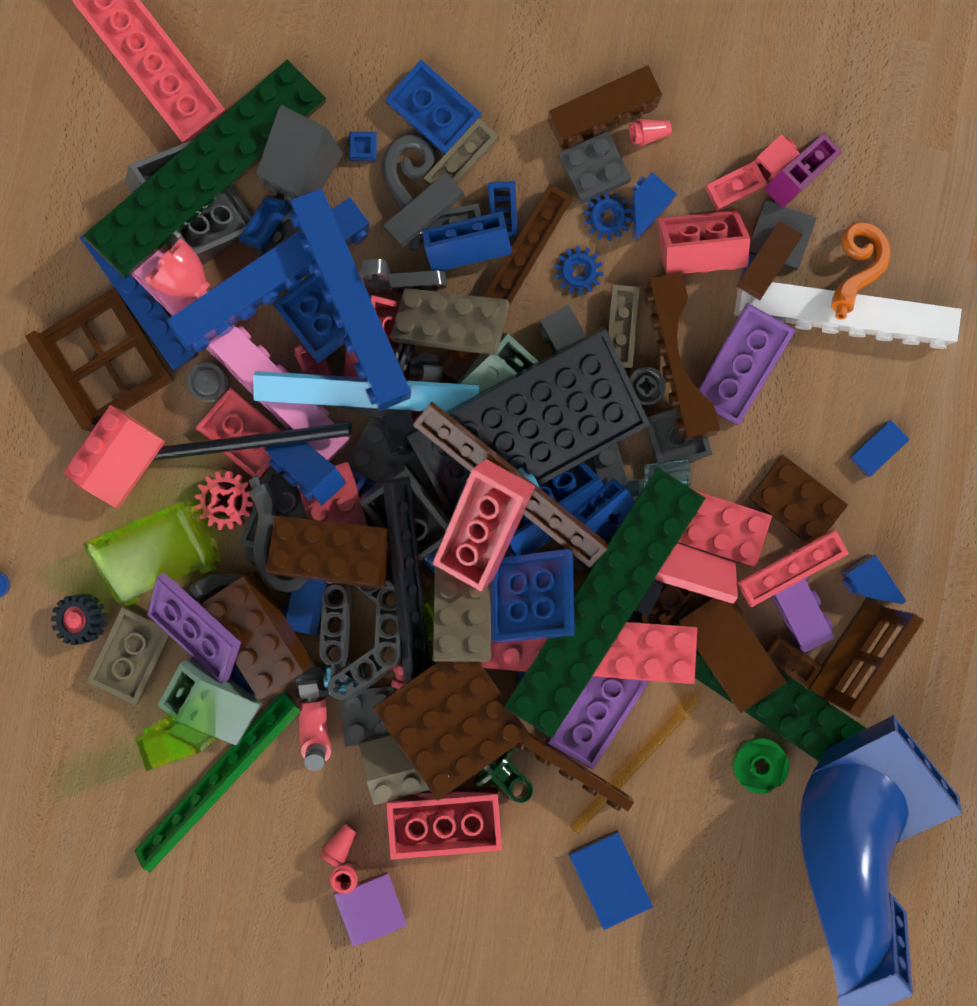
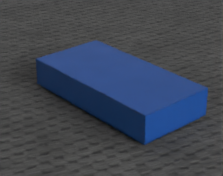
M265 196L238 239L241 243L263 250L289 211L290 205L288 202Z
M888 420L849 458L867 477H871L910 439L892 420Z

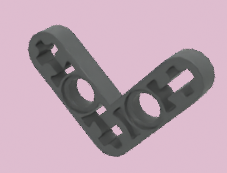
M370 259L361 263L362 278L370 294L403 293L404 288L435 291L447 287L446 273L443 271L390 274L385 260Z

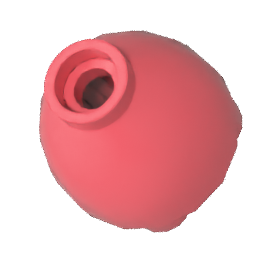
M181 238L159 260L157 269L154 268L144 280L155 290L165 295L176 298H192L194 301L200 298L210 286L206 281L205 272L198 255Z

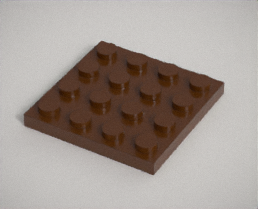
M435 662L373 706L375 713L437 801L530 735L519 717L504 708L507 700L480 662Z

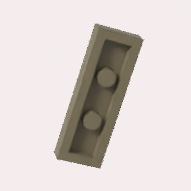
M478 118L424 177V181L430 186L443 174L447 173L458 185L499 140V136Z
M612 285L607 332L624 369L631 370L633 367L640 287Z

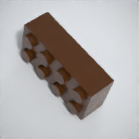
M275 516L266 572L275 576L385 589L390 554L388 530L378 527Z
M256 571L242 576L201 604L211 616L241 642L235 663L259 700L315 665Z

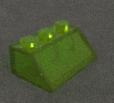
M167 715L151 723L150 726L143 728V734L136 737L135 741L145 770L149 771L201 753L219 738L179 723L170 715Z

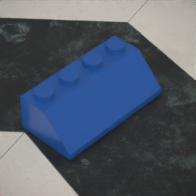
M582 462L543 483L539 488L568 512L572 513L603 487L601 479ZM522 515L508 549L514 556L531 554L553 538L525 515Z

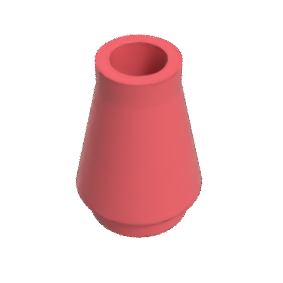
M637 119L636 122H631L629 126L631 143L633 145L638 144L640 147L664 137H670L672 132L669 120Z
M344 823L341 829L321 847L323 851L320 856L331 865L338 867L340 863L345 862L354 837L358 832Z
M349 862L343 863L334 869L330 876L332 888L341 894L353 891L358 882L355 866Z

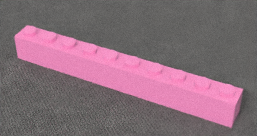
M161 248L131 275L173 316L194 302L192 298H176L165 295L144 281L154 268L157 269L159 260L166 253ZM233 325L234 328L228 334L222 337L217 335L210 340L211 343L206 349L254 396L253 375L255 371L288 373V371L282 365L278 364L276 366L269 360L271 356L267 350L261 345L256 347L249 340L251 338L250 334L242 326L236 327ZM260 401L286 428L289 427L291 430L334 424L327 417L329 412L322 405ZM349 437L308 441L306 443L330 462L348 444Z

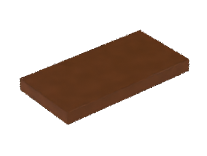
M711 597L677 620L681 626L697 627L696 649L740 713L786 683L733 603Z

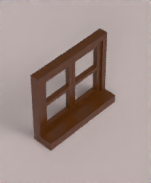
M115 288L43 332L32 331L25 336L79 426L85 431L92 432L110 405L126 411L174 381L131 310ZM112 308L129 337L103 352L86 323ZM81 327L97 352L98 357L73 371L56 342ZM136 347L153 376L127 391L110 362ZM105 365L122 395L97 410L80 380Z
M866 597L822 663L823 667L809 686V689L831 704L860 718L924 620L914 613L883 607L871 598ZM889 624L871 653H867L884 625ZM901 627L902 629L882 658L878 657L896 628ZM862 662L863 665L861 666V668L859 669V671L857 672V674L855 675V677L853 678L845 692L842 693L841 690L843 689V687L845 686V684L847 683V681L849 680V678L851 677L859 663ZM870 667H875L857 697H851Z

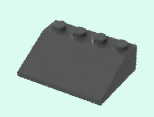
M193 140L130 164L125 178V183L130 191L134 192ZM231 186L169 240L166 246L171 250L181 238L195 251L201 263L204 264L240 241L238 238L252 218V215Z

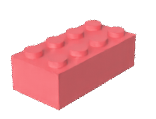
M486 459L472 469L433 565L482 592L494 579L536 486Z
M496 787L451 791L438 801L431 792L414 794L386 803L391 860L502 851L499 799Z

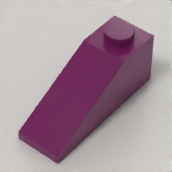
M823 133L787 165L764 190L783 209L822 173L842 151Z

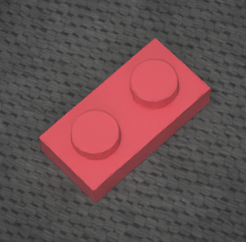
M753 161L707 184L705 189L718 212L765 188L768 184L756 161Z

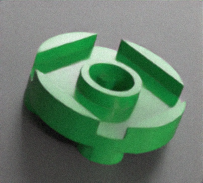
M755 737L741 742L734 753L732 769L735 778L745 789L756 794H767L785 782L789 773V761L777 743L768 738ZM763 758L767 768H762L760 772H756L757 769L754 767V763Z

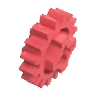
M230 471L226 472L225 477H223L221 472H215L216 479L210 476L205 477L208 484H199L198 487L202 490V494L194 496V498L201 500V504L195 506V509L203 510L199 518H209V527H213L218 523V530H224L226 524L230 530L235 529V522L239 525H244L243 517H250L251 512L248 511V508L254 507V503L250 502L251 496L247 491L250 483H241L243 476L239 474L233 479V473ZM229 482L235 485V487L226 490L220 483ZM211 493V503L208 504L209 494ZM222 496H230L227 501L229 506L221 505L223 502ZM242 497L243 502L242 507L240 509L238 505L239 499ZM225 512L230 518L221 519L215 515Z

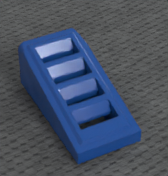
M515 181L488 182L489 214L501 211L503 213L511 212V218H504L506 224L512 223V229H507L509 237H518ZM510 190V195L494 196V191ZM511 201V206L495 207V202Z

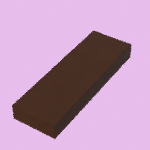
M779 221L736 287L761 300L803 234Z

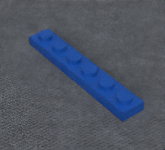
M83 235L79 237L171 368L177 371L198 356L195 351L189 354L169 328L167 319L170 318V315L165 308L132 275L125 279L84 239Z

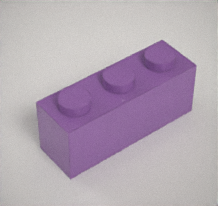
M809 577L771 596L797 649L802 652H807L835 638L831 631L834 629L831 620L826 614L823 615L819 608V605H821L819 596L814 590H810L806 582L809 580Z

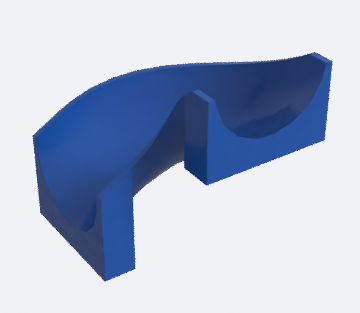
M894 715L826 749L813 770L802 797L800 837L803 857L833 963L839 1006H887L913 996L907 912L889 892V866L892 854L898 842L962 814L959 795Z

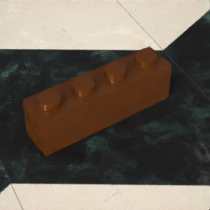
M649 65L550 110L548 122L560 148L562 149L567 146L571 148L583 143L584 138L590 135L596 137L607 132L608 127L616 123L619 126L628 123L633 119L634 115L640 112L643 114L652 112L658 107L657 104H659L662 93Z

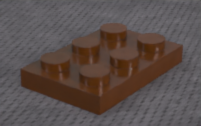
M785 455L779 457L749 496L751 501L769 515H772L773 518L806 543L827 533L848 506L847 503Z

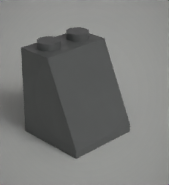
M281 105L256 174L263 182L262 187L273 195L280 193L284 195L286 201L291 203L290 200L321 189L343 156V153L326 127Z

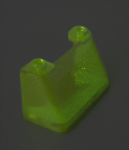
M186 500L173 504L83 544L88 556L118 604L124 603L125 607L140 602V595L154 589L157 576L166 573L172 580H175L192 572L200 571L202 575L217 569L215 564L221 562L222 559L205 519L199 518L202 511L195 508L198 505L197 501Z

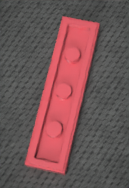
M833 529L737 582V585L748 605L753 607L843 558L849 552L836 529Z

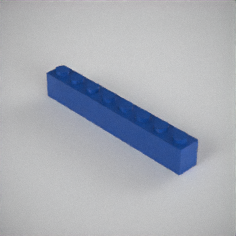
M321 188L290 200L292 211L288 213L294 228L300 227L303 236L299 237L305 253L310 252L314 261L310 262L315 277H321L325 286L321 287L326 302L333 303L336 311L332 312L338 329L343 327L347 337L343 338L348 353H354L358 361L354 364L360 380L366 379L369 388L365 389L370 404H376L379 411L411 399L410 388L323 189Z
M350 197L331 209L347 247L353 243L358 245L367 238L370 222ZM301 230L167 319L169 328L189 354L194 351H203L210 345V340L217 335L222 337L228 334L234 328L233 325L239 320L246 321L250 319L264 303L265 305L272 304L279 298V293L286 288L288 290L294 289L301 283V278L309 273L311 275L314 274L310 262L314 261L310 252L305 253L299 239L300 236H303Z

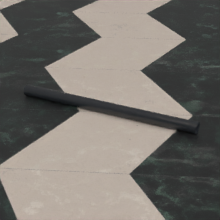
M350 422L162 446L152 461L352 436V426Z

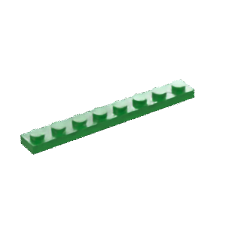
M283 691L246 730L239 744H233L134 850L143 870L151 872L301 712L290 694Z

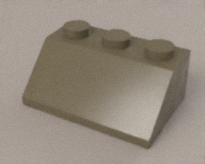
M390 733L359 741L366 782L374 805L430 790Z

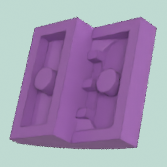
M387 872L363 883L357 882L355 889L349 893H333L352 946L377 939L407 925L389 873Z

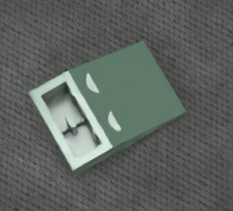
M502 333L497 355L480 353L456 384L479 385L480 394L539 361L508 333Z
M193 657L180 663L158 703V706L177 722L234 745L239 744L262 705L260 701L231 678L221 684Z

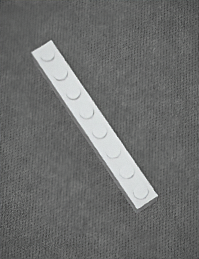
M772 282L762 299L758 300L737 288L734 316H739L746 303H749L781 322L795 324V328L802 330L819 327L822 328L824 333L835 334L840 330L849 332V336L865 337L868 334L875 335V339L880 341H892L893 338L903 339L902 343L908 345H919L920 342L930 343L929 347L945 349L947 345L958 341L962 311L959 308L857 294L853 311L847 313V317L841 320L835 317L836 312L831 308L835 291Z

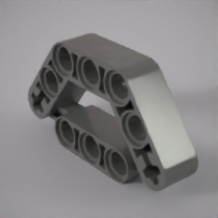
M387 578L385 589H367V587L356 586L377 604L375 647L349 666L353 585L336 583L327 587L323 593L319 654L325 664L331 665L328 690L333 698L350 700L402 663L396 604L389 607L386 602L388 595L393 592L395 593L394 584ZM338 591H342L343 601L335 605L333 603V596ZM339 618L342 622V627L337 633H334L331 625L335 619ZM395 620L397 628L394 633L388 635L385 631V625L388 621ZM334 646H338L340 656L337 660L333 661L329 653ZM392 647L395 651V658L387 663L383 658V654L386 649ZM369 663L372 667V674L369 678L364 679L361 675V669L365 664ZM341 682H351L345 687L347 692L339 691L342 688Z

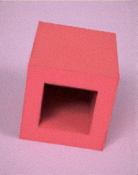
M781 134L755 161L763 177L770 183L800 153L797 151L796 144Z

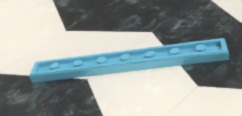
M255 371L253 375L254 401L378 408L376 404L371 405L365 392V389H368L369 386L365 378L360 380L357 377ZM407 381L411 391V399L386 409L424 411L433 401L442 410L447 412L479 395V385Z

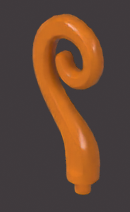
M856 222L848 226L842 235L841 244L843 250L852 259L858 261L869 259L873 254L874 247L876 255L871 266L843 280L837 287L831 302V308L836 312L835 317L837 319H845L847 313L853 311L858 291L877 280L889 265L891 259L889 241L886 235L871 223ZM862 236L869 239L873 244L868 243L863 248H859L855 244L854 238Z

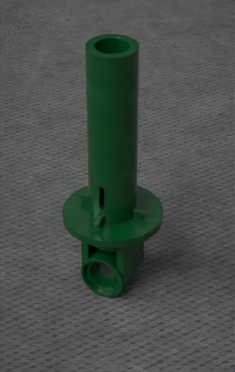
M513 747L480 770L474 779V783L477 786H481L490 781L507 799L524 803L531 798L533 786L509 761L514 752ZM520 781L523 790L520 795L514 796L512 792L513 785Z

